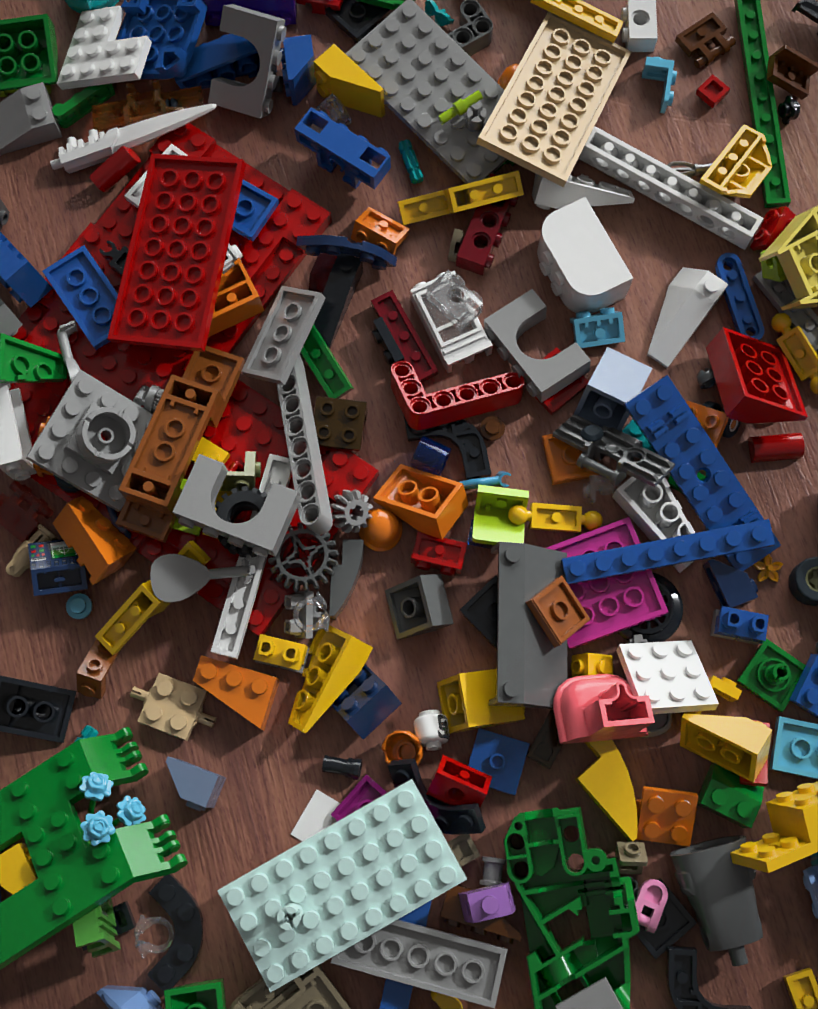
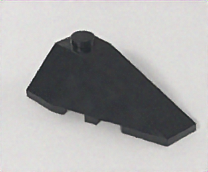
M320 253L309 276V291L320 292L325 297L314 325L329 349H331L363 274L362 261L348 254L334 256Z

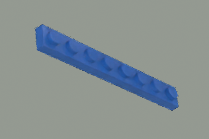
M766 519L562 558L561 561L565 580L568 585L771 547L775 545L770 520Z

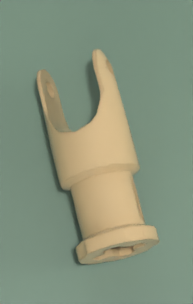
M39 524L37 526L38 530L28 541L25 540L16 550L13 559L6 566V572L14 577L21 576L26 569L30 568L28 544L56 540L57 537L43 525Z

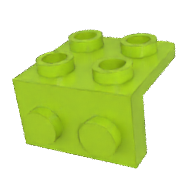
M478 485L472 541L489 545H496L499 541L524 543L525 523L522 525L511 523L508 518V512L515 505H522L527 509L529 491Z

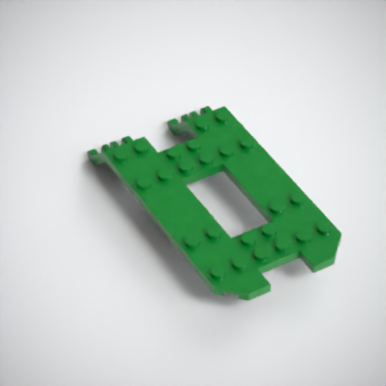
M129 727L122 728L114 734L79 739L0 790V852L24 837L38 877L37 880L0 903V970L133 883L176 873L188 864L184 854H177L166 862L163 858L177 852L181 847L179 840H175L177 836L173 830H168L157 838L154 836V834L170 826L171 822L167 814L160 815L149 822L117 828L115 833L110 835L108 843H99L93 846L89 845L88 841L83 840V831L80 828L81 822L74 806L75 803L84 798V792L79 791L82 777L89 776L91 772L106 774L109 777L108 780L113 781V786L137 782L149 773L145 763H139L130 770L126 769V767H130L142 759V754L138 750L139 747L136 742H129L122 748H117V746H121L133 738V733Z

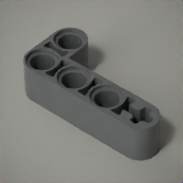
M476 0L463 1L460 5L459 24L461 27L448 33V35L471 56L490 45L493 23Z

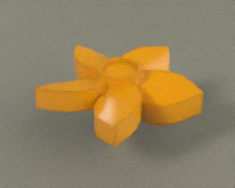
M768 554L763 558V562L758 561L753 564L757 570H760L757 576L758 582L767 578L778 582L779 575L776 571L783 566V563H772V557Z

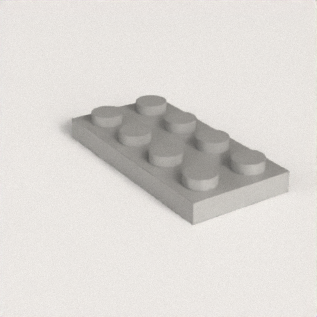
M281 286L241 372L247 377L285 385L325 300L323 294Z

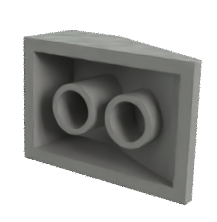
M43 82L21 88L0 102V155L62 137L59 124L52 112V99Z

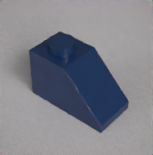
M714 559L708 560L702 565L721 607L736 608L758 598L757 585L752 578H749L746 572Z

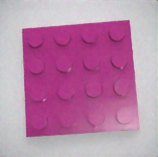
M630 517L552 545L547 547V549L565 552L567 557L640 544ZM651 569L569 585L590 620L567 639L569 650L668 614V609Z

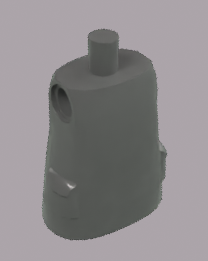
M744 835L711 839L692 844L690 847L679 848L670 853L676 870L677 882L681 892L687 896L695 912L706 949L710 952L728 949L732 966L747 964L748 958L744 945L763 938L753 879H755L757 870L733 864L730 852L739 849L741 844L747 842Z

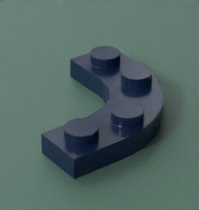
M333 235L297 236L296 246L303 249L305 254L310 256H319L320 253L334 256L348 254L358 257L362 262L371 264L372 268L376 270L396 267V256L366 241L351 243L347 240L348 237Z

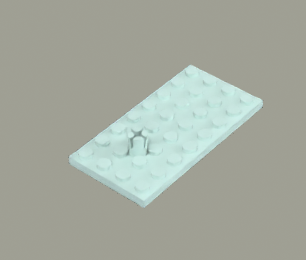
M410 779L217 891L271 993L467 880V877L414 781Z

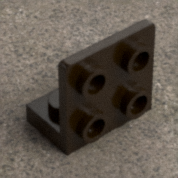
M317 396L314 422L319 447L360 451L364 420H367V402Z

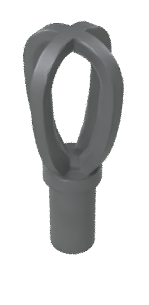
M673 161L667 166H687L673 169L685 171L680 173L691 178L692 176L705 174L713 163L698 165L685 161Z

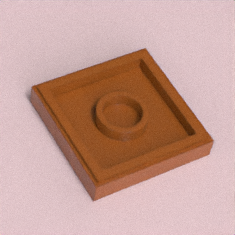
M562 575L525 602L554 648L560 646L590 620Z

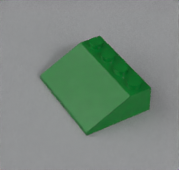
M48 14L0 20V91L21 89L41 82L44 85L57 84L58 47L55 26Z

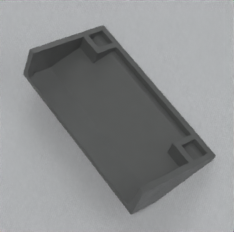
M499 541L491 548V554H498L497 693L495 698L489 700V706L553 709V698L556 690L567 679V640L554 648L525 602L557 577L562 575L565 579L561 559L567 558V553L525 543Z

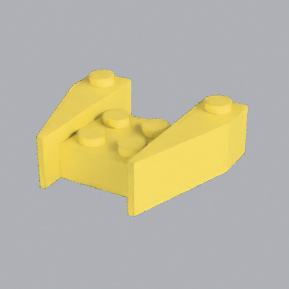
M817 205L795 216L759 258V261L762 262L777 256L796 299L782 306V311L818 307Z

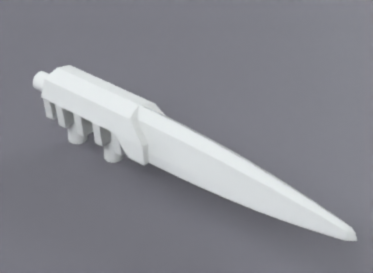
M216 104L201 105L170 112L119 129L118 127L112 128L106 134L102 131L98 135L97 130L91 129L88 132L89 142L86 143L82 139L76 140L75 137L67 138V149L65 150L63 146L58 148L59 158L50 161L53 170L64 167L70 174L102 163L121 146L131 149L163 136L211 112L216 108Z

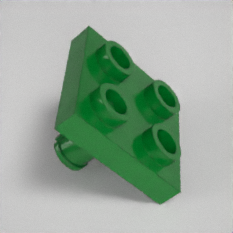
M766 638V641L760 644L736 682L781 713L790 702V697L806 665Z

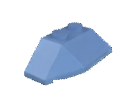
M106 985L96 992L109 1009H163L159 1005L161 1003L159 996L153 990L148 991L146 987Z

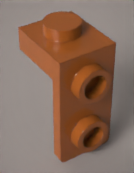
M96 639L76 673L77 692L86 697H94L101 700L106 692V675L119 652L112 655Z

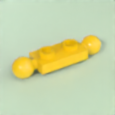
M776 314L771 320L772 328L783 334L776 341L800 380L805 381L810 378V389L818 395V355L800 326H796L793 329L790 328L792 321L788 314Z
M531 503L530 511H527L522 505H515L508 512V518L511 523L522 525L529 521V529L579 533L581 532V525L592 531L600 528L603 523V518L597 511H588L582 515V506Z

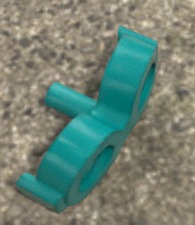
M426 0L425 13L428 16H435L437 25L446 26L453 24L454 19H451L445 13V9L439 10L433 0Z

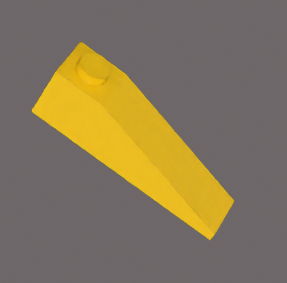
M322 622L310 645L308 653L312 655L309 667L303 670L302 677L305 678L302 690L296 694L288 724L303 733H307L360 673L373 647Z

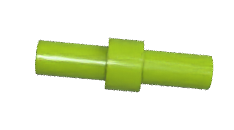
M477 90L465 99L460 98L452 104L453 107L438 116L441 124H445L457 115L461 116L466 113L471 105L483 99L481 92Z

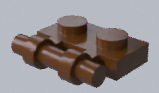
M713 12L678 34L675 42L688 57L695 53L700 56L694 60V65L698 69L704 65L708 66L714 61V58L720 54H726L736 44L734 37L730 36L725 39L722 36L726 33L727 27ZM713 42L716 46L709 50L706 46Z

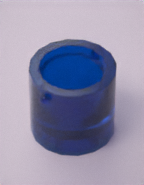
M423 436L415 450L411 466L440 476L452 448Z

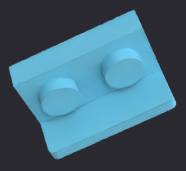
M614 307L602 308L600 313L592 315L590 311L577 312L576 317L570 318V323L573 324L574 341L580 348L625 342L622 312L615 311Z

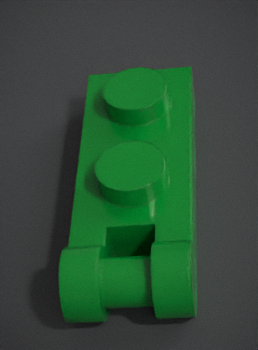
M112 83L88 86L81 92L74 94L64 104H55L52 112L61 128H68L116 93Z

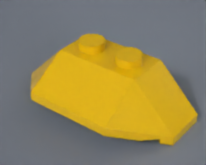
M744 124L702 176L699 183L724 197L750 198L772 169L765 135Z

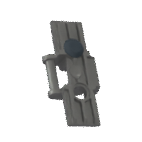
M573 414L553 432V437L583 452L577 460L576 464L582 469L585 467L609 479L610 483L615 486L620 484L628 474L655 487L675 467V463L644 448L642 441L613 427L605 425L600 427L576 414ZM607 455L617 461L616 471L598 462ZM634 457L639 458L640 461L634 462Z

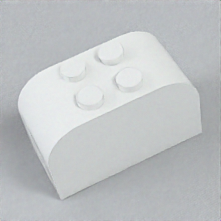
M586 197L568 204L547 216L542 226L537 250L540 261L539 266L543 275H548L552 282L551 288L554 294L560 296L564 305L575 313L590 311V314L626 298L633 276Z

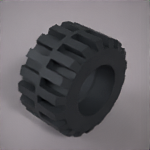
M248 486L242 487V491L234 488L231 490L232 494L230 496L226 493L221 496L223 498L222 503L217 501L215 504L217 516L226 522L233 523L236 516L243 511L254 510L259 512L267 494L265 492L261 493L259 489L254 487L252 490H249ZM218 535L217 539L230 553L234 555L237 553L240 557L246 558V555L257 557V554L252 552L253 548L244 544L242 548L236 547L227 542L228 538Z

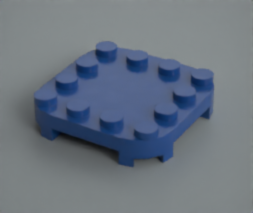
M124 0L121 8L126 14L117 40L148 36L152 42L140 79L182 78L186 74V67L192 58L208 9L207 5L202 0H130L129 2Z

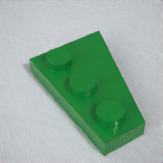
M0 333V383L63 382L67 379V367L64 364L62 354Z

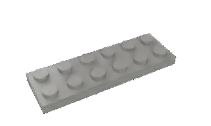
M396 920L333 956L331 963L495 1009L508 949L406 921Z

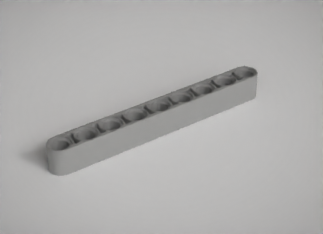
M300 352L286 384H277L294 489L298 491L301 497L298 505L299 518L315 534L322 535L331 529L333 519L303 357Z

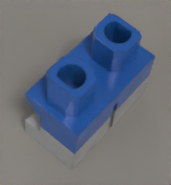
M722 606L720 610L716 609L713 611L710 636L729 640L736 639L735 641L760 645L766 641L769 615Z

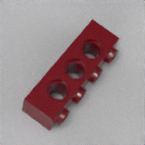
M490 174L489 178L495 177L497 175ZM519 196L494 202L501 204V207H495L492 205L494 203H490L476 208L456 257L457 267L482 276L486 268H491L495 256L492 254L493 249L500 246L503 234L500 232L502 227L507 228L511 218V213L508 212L511 206H516ZM490 223L493 224L494 227L488 228L485 227L484 224ZM484 244L486 247L477 248L475 245Z

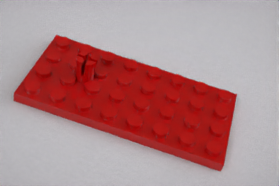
M151 154L107 338L113 343L205 352L246 163L243 159Z

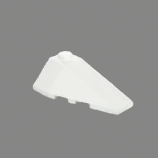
M535 173L532 192L534 203L539 208L549 210L550 207L560 209L583 197H586L591 206L633 203L635 198L630 190L606 182H599V185L595 184L594 180L583 174L577 177L570 175L565 186L562 187Z
M682 267L668 286L647 355L665 368H668L721 298L728 284L708 270Z

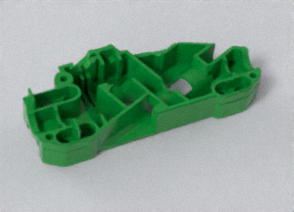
M581 807L561 810L549 808L519 813L514 817L504 838L507 873L509 878L515 882L522 900L530 951L526 958L534 1009H556V1004L562 1002L557 990L574 979L579 978L583 986L587 988L604 977L607 978L623 1009H630L631 967L629 939L640 931L631 878L628 876L620 877L616 858L608 859L606 853L600 848L588 849ZM567 826H575L579 830L578 840L570 841L565 837ZM515 833L520 834L524 839L525 845L521 849L512 845L511 838ZM572 854H579L583 857L584 866L582 868L575 869L570 865L569 858ZM519 861H524L528 864L529 873L527 876H520L517 873L516 864ZM583 906H586L591 939L585 940V937L582 936L562 949L547 922L568 909L578 916ZM555 954L553 957H551V958H549L548 960L544 961L545 959H547V958L550 957L551 955Z

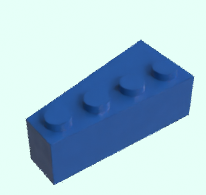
M233 34L222 35L218 39L196 47L186 67V74L182 78L174 77L175 82L184 93L210 88L211 80L217 77H224L234 81L236 77L247 74L249 78L256 77L260 69L258 51L249 40Z
M0 232V283L7 290L11 287L12 290L9 293L19 303L24 300L31 308L53 288Z

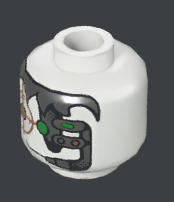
M426 710L420 712L419 717L414 720V732L422 746L426 747L427 751L442 749V744L446 743L450 738L447 717L440 714L439 710Z

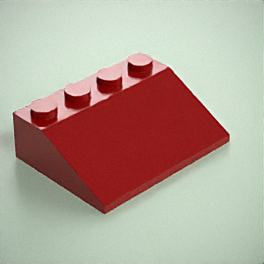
M722 327L708 344L706 350L726 417L747 424L805 421L808 416L783 350L775 345Z

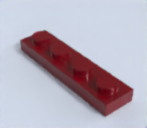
M393 290L371 300V305L377 316L383 318L404 356V361L413 366L420 382L422 383L438 375L436 365Z

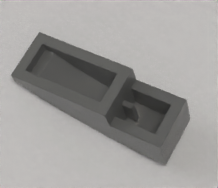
M343 539L342 565L338 564L337 567H331L335 573L334 576H331L329 616L331 620L338 618L353 594L363 563L364 540Z

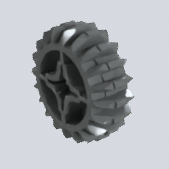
M298 522V530H294L289 525V533L285 535L276 557L268 558V563L275 565L270 571L272 574L279 573L276 577L278 583L285 580L284 587L286 589L294 583L293 590L295 592H298L300 586L303 585L304 591L307 593L310 590V584H313L315 590H318L319 585L317 581L321 580L324 584L328 583L327 578L324 576L325 574L334 576L335 573L329 566H338V561L331 558L339 556L337 550H331L336 546L334 540L328 541L331 537L329 532L318 535L308 527L303 529L302 523ZM300 539H312L320 545L317 547L315 545L307 547L301 543ZM293 543L294 552L283 562L285 549ZM298 547L307 556L308 568L301 559L297 560V558H300ZM325 553L321 567L314 572L312 567L314 560L320 557L319 554ZM302 568L307 576H294L287 572L286 569Z

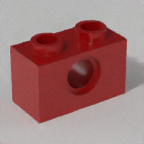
M443 755L426 794L451 805L478 803L480 808L487 795L492 776Z

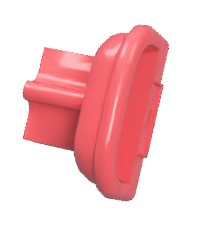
M598 674L566 679L557 688L553 698V712L560 744L644 737L648 735L647 727L655 723L649 695L633 696L628 681L618 675Z

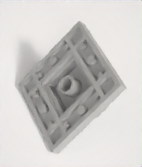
M80 369L26 459L119 512L126 499L118 489L153 414Z

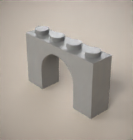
M234 4L223 5L220 31L249 40L258 51L260 69L257 77L250 84L240 83L224 77L212 79L208 103L257 118L266 117L271 113L273 108L272 92L276 88L278 81L276 70L282 59L280 47L281 42L284 41L286 36L285 19Z
M531 289L485 318L484 331L491 343L493 342L497 346L500 357L504 361L508 360L512 365V371L516 372L519 377L523 376L529 394L532 397L536 396L542 403L588 373L591 360L576 342L548 359L528 357L519 349L517 345L519 337L546 318L547 306L535 291Z
M199 454L173 510L174 515L179 519L178 523L193 529L194 525L203 528V533L214 538H218V535L228 538L227 542L236 547L242 548L243 544L253 548L252 552L267 558L268 554L276 557L301 500L298 491L273 482L261 510L254 518L243 523L226 522L217 516L215 501L228 470L224 463Z

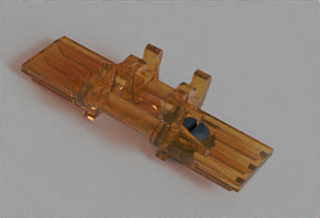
M151 79L153 90L139 93L134 83L126 84L129 93L126 95L127 100L92 106L93 129L97 130L98 134L102 131L106 133L115 127L119 129L159 115L204 105L202 87L197 86L163 93L159 79Z

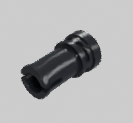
M325 755L322 772L345 775L346 778L359 781L362 759H342Z

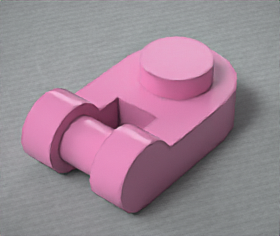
M649 879L644 881L635 898L639 925L644 926L646 931L653 934L658 927L668 899L667 888L659 880ZM644 905L652 908L650 916L641 913Z

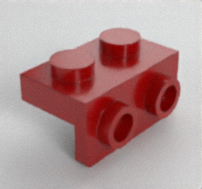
M787 206L769 210L764 216L760 229L755 233L750 248L753 251L768 249L796 215Z
M418 532L411 555V563L421 570L429 571L430 567L439 569L441 574L447 576H455V573L461 574L468 543L448 538L439 539Z

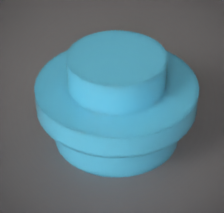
M81 593L74 594L66 603V611L74 619L86 618L93 608L91 599Z

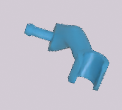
M500 471L495 477L463 480L460 483H463L464 489H478V485L508 487L509 485L502 483L501 479L504 475L511 476V474Z

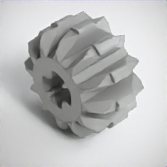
M354 489L352 491L342 490V496H334L336 504H330V508L334 509L332 519H335L333 525L336 528H341L342 532L345 533L350 531L357 533L360 531V527H368L365 520L373 518L371 514H368V511L373 506L367 503L369 499L367 495H361L360 491Z

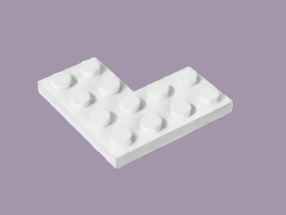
M121 6L82 11L57 81V85L62 90L140 80L152 42L148 36L116 40L125 13Z

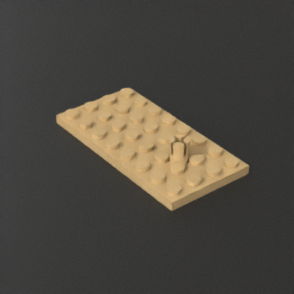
M548 11L479 135L476 144L564 187L631 51Z

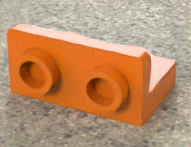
M368 207L355 220L351 239L357 243L366 241L375 244L395 255L397 247L406 239L410 229Z

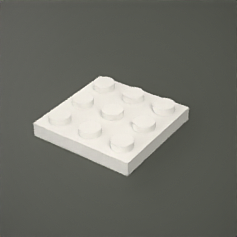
M692 640L618 645L616 651L633 696L649 695L653 714L716 710L719 705Z

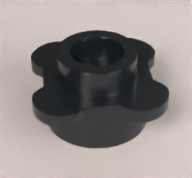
M786 96L785 101L778 106V114L782 118V123L788 125L790 120H795L799 116V102L793 100L792 96Z

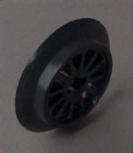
M653 573L661 595L667 601L665 604L668 608V614L661 616L665 618V621L660 623L655 618L652 619L657 625L655 628H651L650 621H647V629H642L639 625L617 632L624 639L629 641V639H633L634 635L642 634L643 639H647V642H663L676 632L683 616V603L677 588L667 578Z

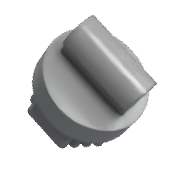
M152 385L150 388L142 386L133 402L139 406L144 405V409L153 414L164 389L156 385Z

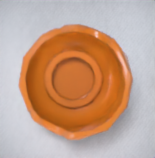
M397 730L386 736L381 746L387 764L392 760L415 759L418 766L423 757V746L418 737L410 731Z

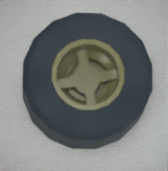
M818 557L805 559L795 566L789 575L788 585L791 594L797 601L805 605H818Z

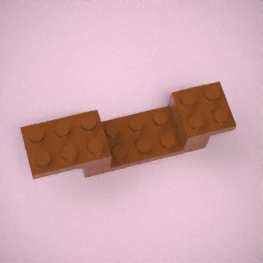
M206 346L205 352L194 351L183 377L171 374L118 489L126 501L116 521L117 526L166 543L177 518L173 510L182 492L180 487L207 425L217 428L245 364L244 358Z

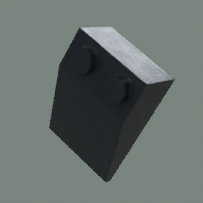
M0 675V731L64 743L77 691Z

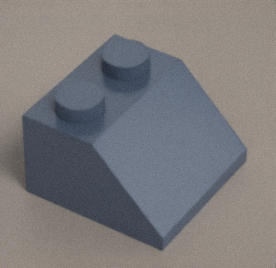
M168 756L166 764L180 798L187 800L186 806L198 811L214 808L226 777Z

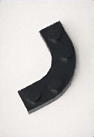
M404 417L408 442L428 438H444L449 440L459 449L466 480L491 476L484 440L472 424L461 419L424 430H415L408 425Z
M415 759L392 760L388 764L395 788L410 779L414 781L442 833L460 835L478 834L484 831L486 827L478 803L444 804L426 794L427 790L422 782Z
M172 874L165 875L149 892L169 914L175 930L173 944L147 974L163 992L173 988L190 970L197 960L203 944V917L199 905L192 894Z
M667 946V985L672 1001L677 1009H752L750 1006L721 1005L707 1000L699 991L697 983V949L695 947Z

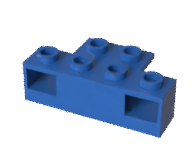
M311 107L294 128L296 141L316 153L318 166L332 173L337 163L341 167L340 171H345L342 180L355 189L363 182L375 190L391 169V158L385 149L377 148L370 144L364 136H357L352 133L346 125L331 120L323 111L318 112ZM314 124L321 128L322 131L318 133L310 127ZM372 161L380 165L378 169L372 166Z

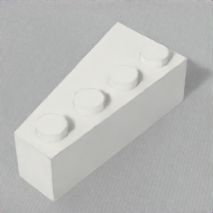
M631 477L617 488L612 496L651 541L695 533L692 525L684 516L679 501L675 499L666 477L655 487ZM694 561L673 566L681 573Z

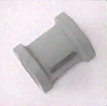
M482 856L484 871L483 879L480 880L479 884L491 886L503 883L501 882L503 864H506V859Z

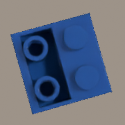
M311 34L286 37L283 41L284 48H280L286 97H291L293 106L298 105L316 84Z

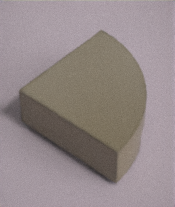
M454 229L448 261L456 262L458 251L463 242L464 233L462 230Z

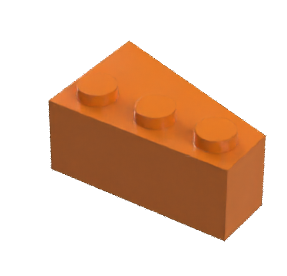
M240 258L233 262L234 266L225 274L222 273L208 337L265 311L261 299Z
M83 496L68 502L53 522L68 548L73 547L78 554L77 562L79 565H85L91 574L89 580L92 585L121 569L137 549L128 537L115 528L111 521L104 517Z
M201 655L193 681L264 731L280 680L274 676Z

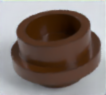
M489 416L481 422L480 433L486 440L496 441L504 435L505 425L500 418Z

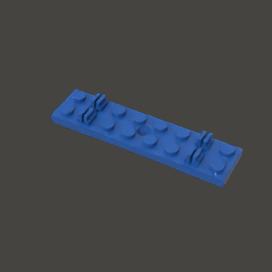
M668 375L623 404L655 453L675 463V467L669 473L708 531L764 520ZM700 470L706 472V477L703 480L697 477V473ZM773 533L774 546L724 556L732 567L744 571L780 547L781 544Z

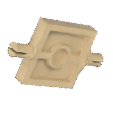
M158 673L153 687L148 692L135 686L132 688L134 692L131 691L130 697L144 701L142 712L137 721L140 724L188 741L193 728L198 722L211 728L215 725L217 717L203 713V704L208 694V691L162 673Z

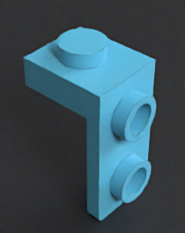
M646 57L641 78L664 81L660 113L665 114L667 106L672 105L674 91H670L671 85H675L677 71L673 70L674 61L660 57Z

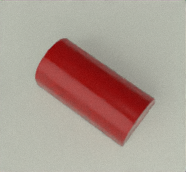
M121 146L89 178L98 189L107 193L136 167L141 160L133 149Z
M800 432L754 436L747 439L751 463L801 459L805 451L804 438Z

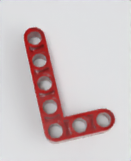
M398 361L391 367L390 386L408 425L415 430H424L516 405L522 399L525 381L522 375L519 377L516 372H509L426 394L413 366L406 361Z

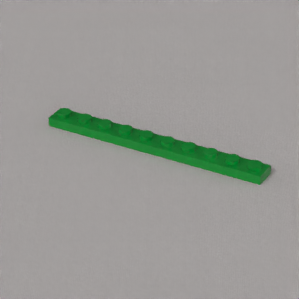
M734 0L752 126L754 130L765 135L766 146L772 163L771 171L761 183L764 208L788 207L791 199L773 83L767 80L769 55L760 0Z

